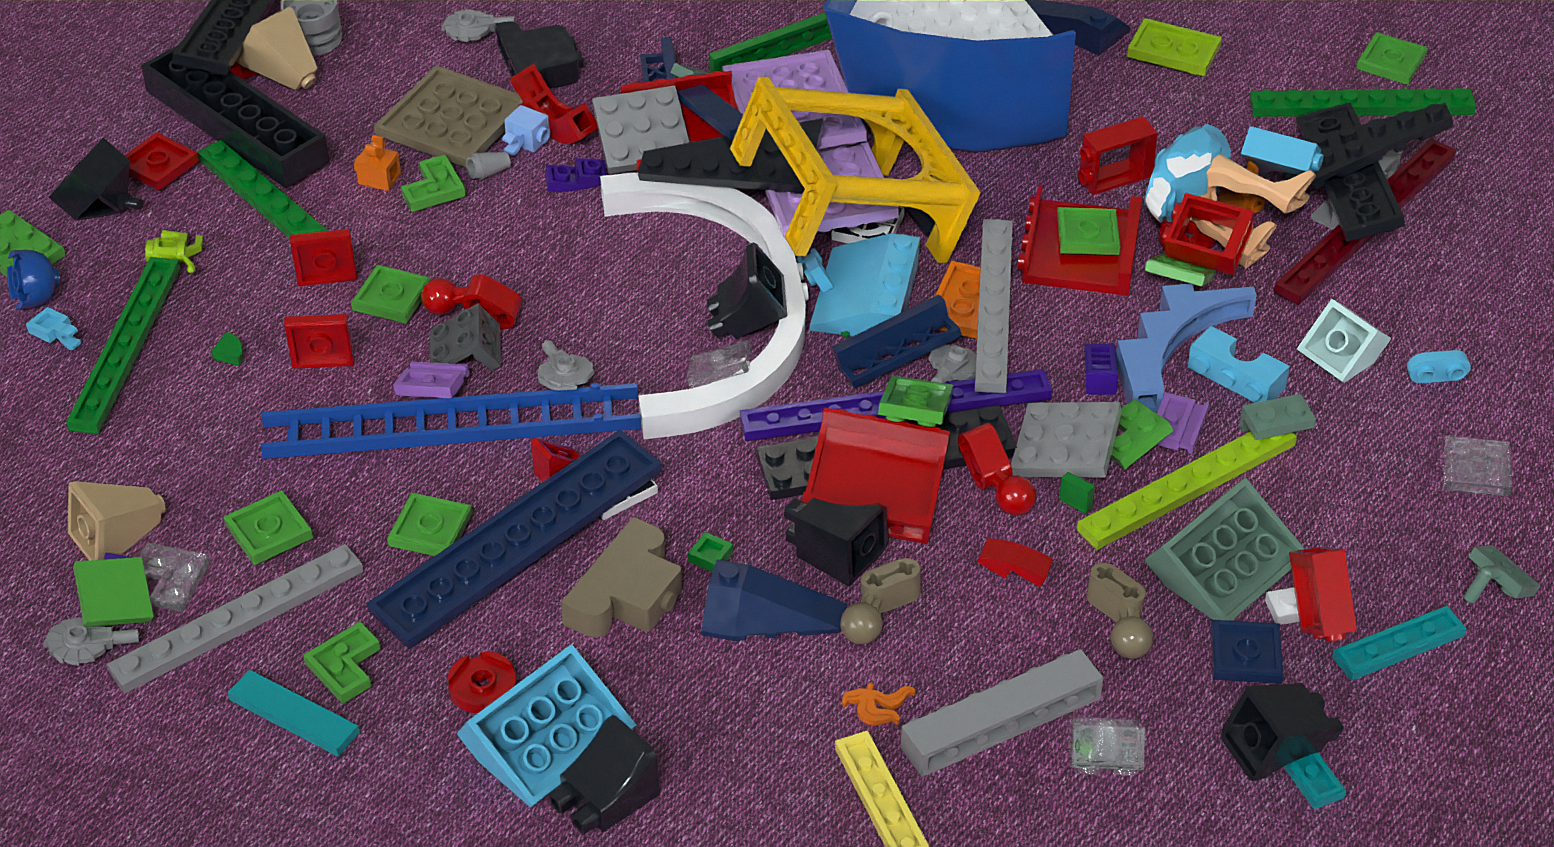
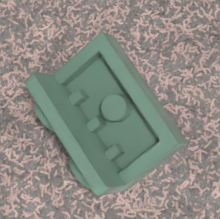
M1296 394L1243 405L1239 427L1242 432L1251 431L1255 440L1315 428L1316 418L1303 396Z

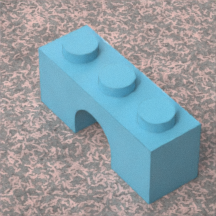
M1210 326L1191 344L1188 360L1189 369L1254 403L1276 399L1286 388L1289 365L1265 353H1262L1253 361H1241L1234 358L1237 339L1213 326Z

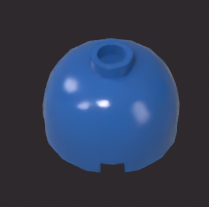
M11 250L8 259L14 258L13 266L7 267V280L11 300L18 298L20 302L15 305V308L21 310L42 306L53 295L54 287L59 285L58 269L53 268L50 260L40 252L34 250Z

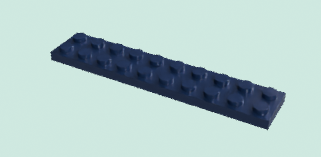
M618 430L366 603L368 612L408 649L412 648L663 472L662 463L623 431Z

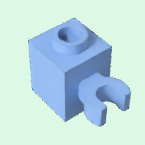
M520 105L504 120L506 134L502 140L509 143L504 148V151L512 156L516 155L520 148L534 153L550 138L548 115Z

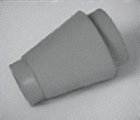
M505 151L477 152L466 159V169L472 179L483 180L510 167V158Z

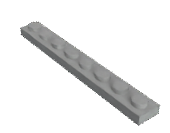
M983 219L975 392L1006 393L1013 223L1011 220Z
M344 544L107 664L108 671L122 692L126 694L363 572L362 563L350 548Z

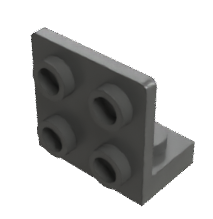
M479 303L469 309L462 310L451 319L437 324L430 330L431 363L455 364L473 354L475 360L483 363L490 371L501 367L500 324Z

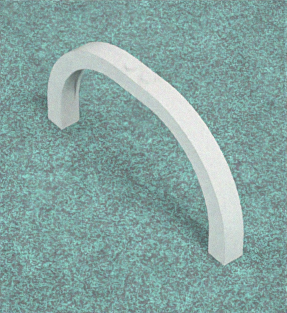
M638 172L600 176L605 216L643 212H674L712 220L737 232L748 242L756 243L784 275L787 317L779 320L774 336L765 349L748 365L713 383L680 391L638 395L643 439L677 436L714 428L740 417V410L753 409L764 403L787 381L802 354L805 341V301L808 300L807 283H801L804 279L802 263L796 262L795 254L783 237L776 218L760 203L732 187L640 181Z

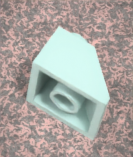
M1331 299L1297 347V350L1345 383L1374 364L1391 340V337L1346 306Z

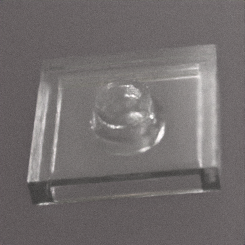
M749 340L691 356L686 378L689 387L696 388L747 373L750 368L752 354Z

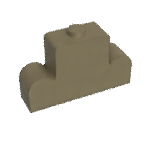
M632 517L561 602L563 625L586 636L601 637L611 630L612 618H616L645 632L651 631L665 612L672 610L677 597L682 592L681 567L665 560V541L662 530Z

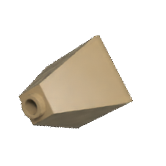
M291 7L251 27L243 43V51L236 60L239 65L294 90L301 87L308 89L315 83L317 78L314 75L318 68L295 12Z
M79 481L69 483L68 534L88 560H103L105 553L121 555L161 522V513L165 512V503L160 494L155 495L147 487Z

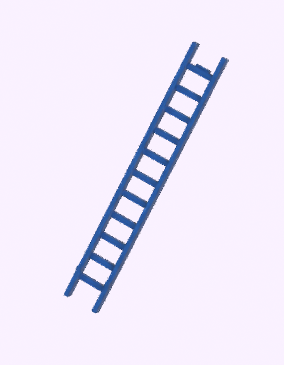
M592 383L591 387H580L576 390H542L262 412L264 428L290 426V429H287V441L261 443L262 458L641 429L640 414L613 416L611 404L612 400L638 399L637 383L606 386ZM603 401L605 416L599 413L594 414L590 418H581L580 403ZM572 404L574 419L550 421L549 405ZM541 406L542 421L519 423L518 408ZM510 408L511 424L487 426L486 410ZM478 411L479 426L456 428V413ZM448 413V429L425 430V415ZM416 416L417 431L394 433V417ZM385 418V434L362 435V420ZM353 421V436L331 438V422ZM322 423V439L299 440V425Z

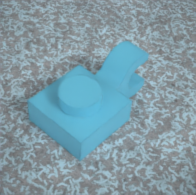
M815 248L811 249V253L803 259L801 256L797 258V262L802 263L804 274L812 286L818 284L823 293L833 288L828 273L822 265V258Z
M49 307L26 323L28 333L48 343L57 338L69 350H74L82 343L81 340L73 336L78 330L71 325L69 317Z

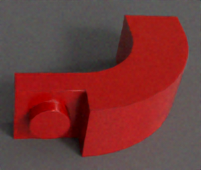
M535 64L529 65L509 78L522 100V103L518 106L523 105L548 115L550 138L560 143H574L598 128L596 120L586 103L572 107L559 101L548 88Z

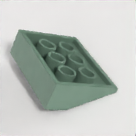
M1245 477L1144 561L1167 588L1212 620L1232 621L1291 570L1289 552L1304 550L1305 548Z

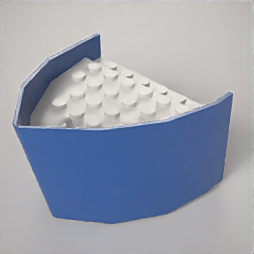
M827 0L823 5L848 93L895 97L898 89H908L950 149L983 152L1042 144L1066 137L1076 33L1074 30L1052 35L1025 0ZM861 118L863 124L870 126L865 120Z

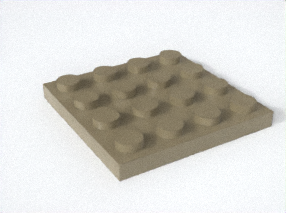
M436 65L374 125V131L377 136L435 157L446 154L450 162L466 167L467 157L472 156L473 153L485 152L505 131L504 120L519 107L518 105L522 103V100L518 93Z

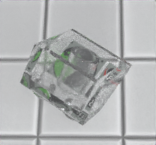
M1069 717L1070 764L1073 768H1078V773L1099 774V769H1114L1113 774L1133 776L1135 775V770H1144L1145 727L1139 719Z

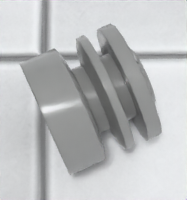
M281 0V11L288 7L294 10L312 56L331 52L339 46L343 36L337 0Z

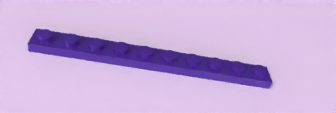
M1044 369L1007 374L1006 393L975 392V378L946 382V384L953 385L952 397L946 413L998 404L1005 406L1051 399L1052 389ZM884 391L740 410V422L745 441L820 431L824 408L843 409L851 413L874 415L878 418L886 419V416L878 415L879 403Z

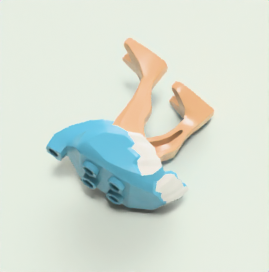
M1206 124L1202 127H1193L1184 135L1180 134L1167 149L1163 148L1158 153L1155 159L1156 165L1145 195L1144 205L1159 222H1172L1174 207L1176 203L1182 202L1185 193L1217 201L1216 194L1221 187H1225L1234 192L1264 197L1284 213H1289L1300 208L1309 200L1310 195L1305 192L1315 179L1316 174L1309 170L1289 180L1275 183L1264 179L1232 161L1231 149L1226 137L1218 128ZM1194 217L1190 218L1197 225L1201 233L1219 241L1226 247L1233 231L1232 228ZM1267 221L1253 229L1239 262L1245 269L1263 257L1271 248L1266 244V241L1276 229L1277 225L1275 223Z

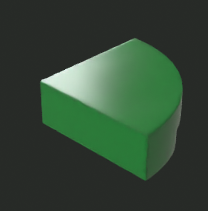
M226 332L212 349V357L215 360L240 366L243 361L241 342L235 335Z

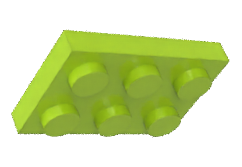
M1144 18L1128 46L1127 57L1161 65L1166 68L1189 72L1193 75L1205 76L1221 47L1222 37Z

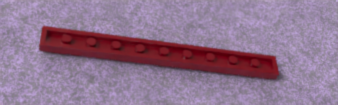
M1431 138L1387 179L1400 209L1454 159L1455 149ZM1338 224L1275 283L1274 293L1300 305L1373 235L1361 240L1346 242Z

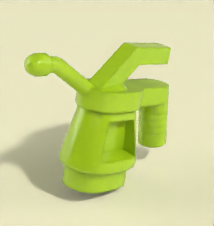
M163 230L161 237H155V240L147 239L145 247L146 262L149 261L150 257L179 260V262H185L188 265L187 271L189 273H193L195 266L188 257L202 251L203 235H196L195 244L188 246V233Z

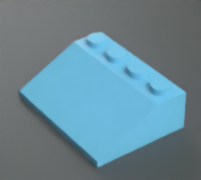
M890 233L833 247L826 268L833 288L825 293L820 289L810 323V331L841 335V331H848L850 336H855L906 311L919 265L920 237Z
M571 644L468 720L457 735L481 765L531 808L561 784L560 774L584 751L608 717L612 714L617 716L631 729L636 724Z

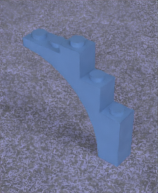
M1192 284L1162 286L1160 311L1140 313L1139 339L1118 340L1117 370L1127 404L1136 399L1152 411L1158 412L1164 394L1162 372L1172 354L1190 337L1210 326L1230 320L1253 317L1257 296L1254 286L1194 291Z

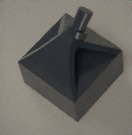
M104 137L49 195V198L74 220L99 218L117 214L129 208L141 210L143 207L142 199L132 197L128 193L130 160Z

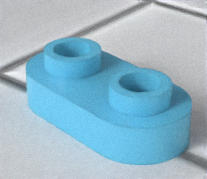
M1459 350L1420 353L1413 356L1407 363L1410 378L1416 383L1458 381L1464 378L1471 368L1467 355Z

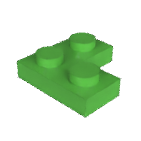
M446 154L420 161L419 169L425 180L401 186L402 196L411 212L466 196L465 187Z
M1136 399L1121 408L1122 413L1118 429L1124 433L1115 438L1110 458L1123 469L1128 468L1174 431L1167 420Z
M358 622L305 653L303 657L307 667L344 704L371 687L370 678L357 664L381 649L379 640L361 622Z

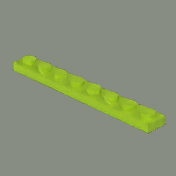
M1250 431L1079 520L1077 531L1098 550L1296 445L1297 436L1293 433L1255 440Z

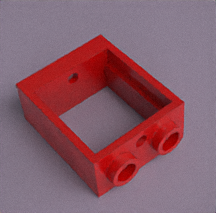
M1142 116L1083 134L1082 147L1080 148V169L1078 170L1080 184L1085 186L1092 195H1096L1151 178L1158 132ZM1130 144L1129 158L1099 167L1101 153Z
M1185 193L1182 202L1176 203L1174 207L1171 227L1167 226L1162 236L1166 257L1234 275L1254 229V211ZM1191 217L1234 228L1224 252L1181 241Z
M1315 547L1289 552L1301 632L1313 634L1314 639L1325 638V641H1337L1346 639L1345 633L1357 631L1345 549Z

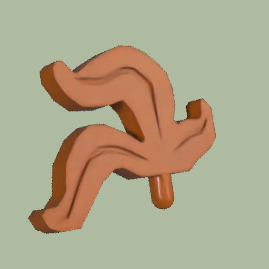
M868 683L866 689L858 688L843 694L842 706L846 708L847 704H858L857 716L864 723L875 726L894 722L896 725H899L900 716L893 709L903 705L907 697L915 696V689L911 686H904L896 692L886 695L880 691L873 690V683ZM875 702L886 709H878Z

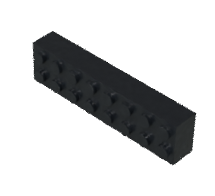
M178 45L141 65L146 91L215 140H222L244 160L284 188L289 187L330 162L326 135L231 71L227 75H215L206 70L197 68L186 69L181 65L173 64V52Z

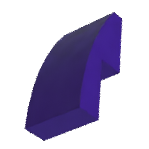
M576 158L574 167L546 165L545 169L546 186L549 192L577 191L601 185L600 176L607 175L604 160L593 158Z

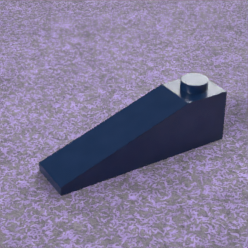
M1025 0L1053 35L1074 30L1076 33L1075 45L1097 56H1100L1130 32L1129 25L1096 7L1046 0Z
M716 560L708 584L701 635L741 641L746 640V636L765 634L767 639L777 638V633L796 632L799 636L840 633L841 616L847 609V603L751 565Z

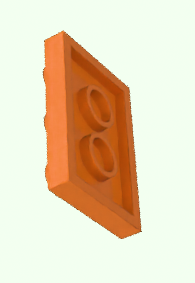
M951 261L935 296L940 295L945 300L948 316L960 328L961 335L977 339L981 267ZM945 326L938 329L941 331H948V329Z

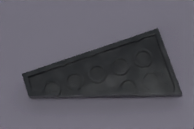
M1446 103L1432 104L1424 109L1412 112L1405 111L1393 117L1374 119L1362 125L1346 126L1338 131L1327 134L1320 133L1311 138L1303 139L1318 144L1321 154H1323L1321 168L1319 171L1314 172L1316 176L1309 187L1313 186L1316 190L1324 186V180L1330 177H1344L1381 160V154L1393 149L1397 153L1406 149L1405 144L1414 139L1423 141L1454 127L1452 116ZM1283 172L1285 180L1298 176L1297 174Z
M823 118L799 122L818 152L824 129ZM767 128L751 166L739 165L730 150L733 140L723 136L644 151L638 170L640 181L801 193L805 190Z

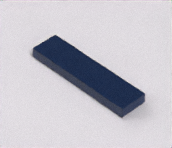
M703 84L678 91V99L681 103L728 139H734L743 117L741 112Z

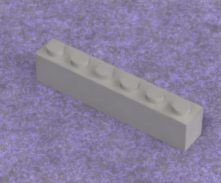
M1081 649L1070 654H1063L1052 662L1040 667H1033L1024 674L1010 680L1005 679L996 686L982 692L972 693L966 699L952 705L942 706L937 711L924 717L910 720L907 724L901 726L900 748L922 778L1100 700L1103 676Z

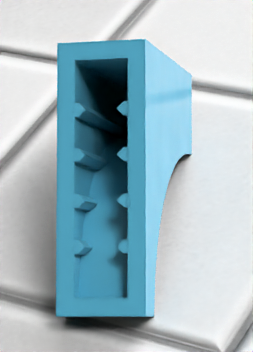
M1252 126L1249 127L1241 151L1244 159L1247 162L1252 161L1259 168L1258 174L1267 176L1268 172L1272 171L1297 175L1309 170L1314 173L1319 171L1323 162V154H1321L1318 144Z

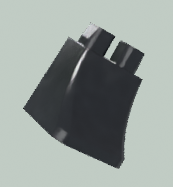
M752 242L746 246L743 259L737 269L725 281L717 285L718 294L707 299L709 312L714 316L708 320V327L717 338L731 333L737 339L787 317L784 275L756 243Z
M795 498L784 509V518L793 522L786 531V541L796 546L797 557L849 587L883 554L887 547V507L880 503L841 505L812 498L806 504Z
M1303 683L1257 685L1246 687L1222 727L1221 737L1223 743L1249 780L1260 781L1296 760L1322 752L1328 742L1338 739L1344 726L1337 717L1328 718L1323 711L1325 700L1319 692L1310 693Z
M612 714L603 722L584 751L560 774L561 784L549 794L551 807L559 814H563L572 806L577 809V811L571 814V822L582 835L596 827L604 833L660 795L657 756L653 748L617 716Z

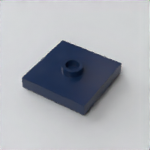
M1211 620L1213 680L1282 684L1283 661L1280 623Z

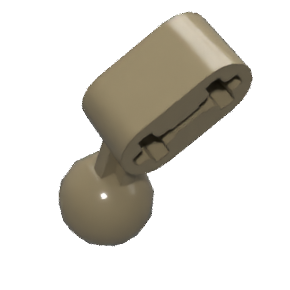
M902 558L871 569L861 576V602L847 607L841 616L840 627L848 641L856 645L873 642L882 631L883 620L881 613L911 603L920 597L921 569L919 563L910 558Z
M1098 563L1091 568L1086 598L1090 604L1116 622L1110 634V642L1114 651L1130 660L1141 658L1149 652L1154 639L1150 625L1141 619L1146 591L1138 582L1117 567L1108 563Z

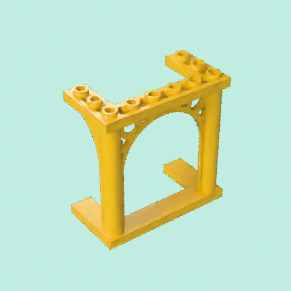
M758 77L730 150L740 166H751L767 128L802 183L805 190L784 237L795 256H807L829 203L838 202L904 206L924 211L935 222L926 246L937 263H948L981 192L908 89H898L895 97L776 87L769 77ZM791 110L860 117L870 125L873 132L874 145L871 151L883 175H889L904 141L919 156L922 170L918 175L908 179L833 175Z

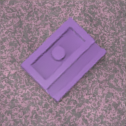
M411 362L410 369H405L393 384L395 394L411 398H453L464 383L463 378L469 376L467 364Z
M1165 392L1157 414L1167 420L1174 431L1156 445L1174 450L1183 448L1187 449L1189 454H1192L1208 414L1209 403L1205 402L1204 405L1196 404L1194 399Z

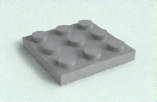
M675 86L592 98L608 174L636 170L637 160L642 159L644 151L689 143Z
M1120 402L1028 403L1016 445L1017 448H1015L1011 462L1012 476L1063 477L1067 472H1070L1078 477H1106L1122 413Z

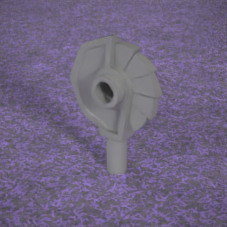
M466 9L464 11H456L454 14L446 17L441 30L446 32L447 37L450 36L455 41L469 42V40H479L481 37L489 34V32H495V23L514 22V16L493 18V15H487L479 10Z
M550 340L543 343L542 349L549 359L545 360V363L541 364L538 368V382L552 390H576L577 385L588 382V379L594 375L593 363L589 362L586 357L574 354L569 356L564 350H558Z
M954 344L953 346L942 345L932 350L929 361H931L934 369L937 368L938 373L931 381L946 383L953 380L974 379L976 375L977 354L969 348L965 349Z
M76 617L60 621L59 624L52 626L44 640L43 647H48L50 656H54L60 663L66 662L79 666V663L95 661V658L106 652L105 650L113 649V645L139 643L138 629L112 631L111 627H85L83 618Z

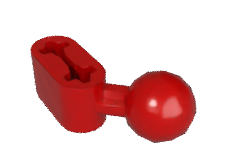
M481 274L474 275L468 287H456L450 280L440 277L432 279L423 287L421 296L424 307L430 313L440 316L451 313L458 304H463L465 309H469L479 303L500 324V329H509L514 325L522 305V298L518 293L489 276Z
M985 423L958 435V446L976 486L980 490L994 486L996 489L995 499L999 508L1009 515H1024L1031 510L1036 500L1035 488L1028 479L1019 475L1012 476L1013 472L1010 461L995 428L990 423Z

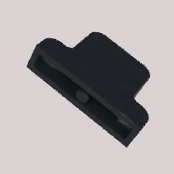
M513 21L495 23L497 46L511 77L529 65L535 64L549 89L572 85L579 81V68L584 67L583 57L580 51L576 52L575 39L573 36H569L565 27L551 25L523 31Z

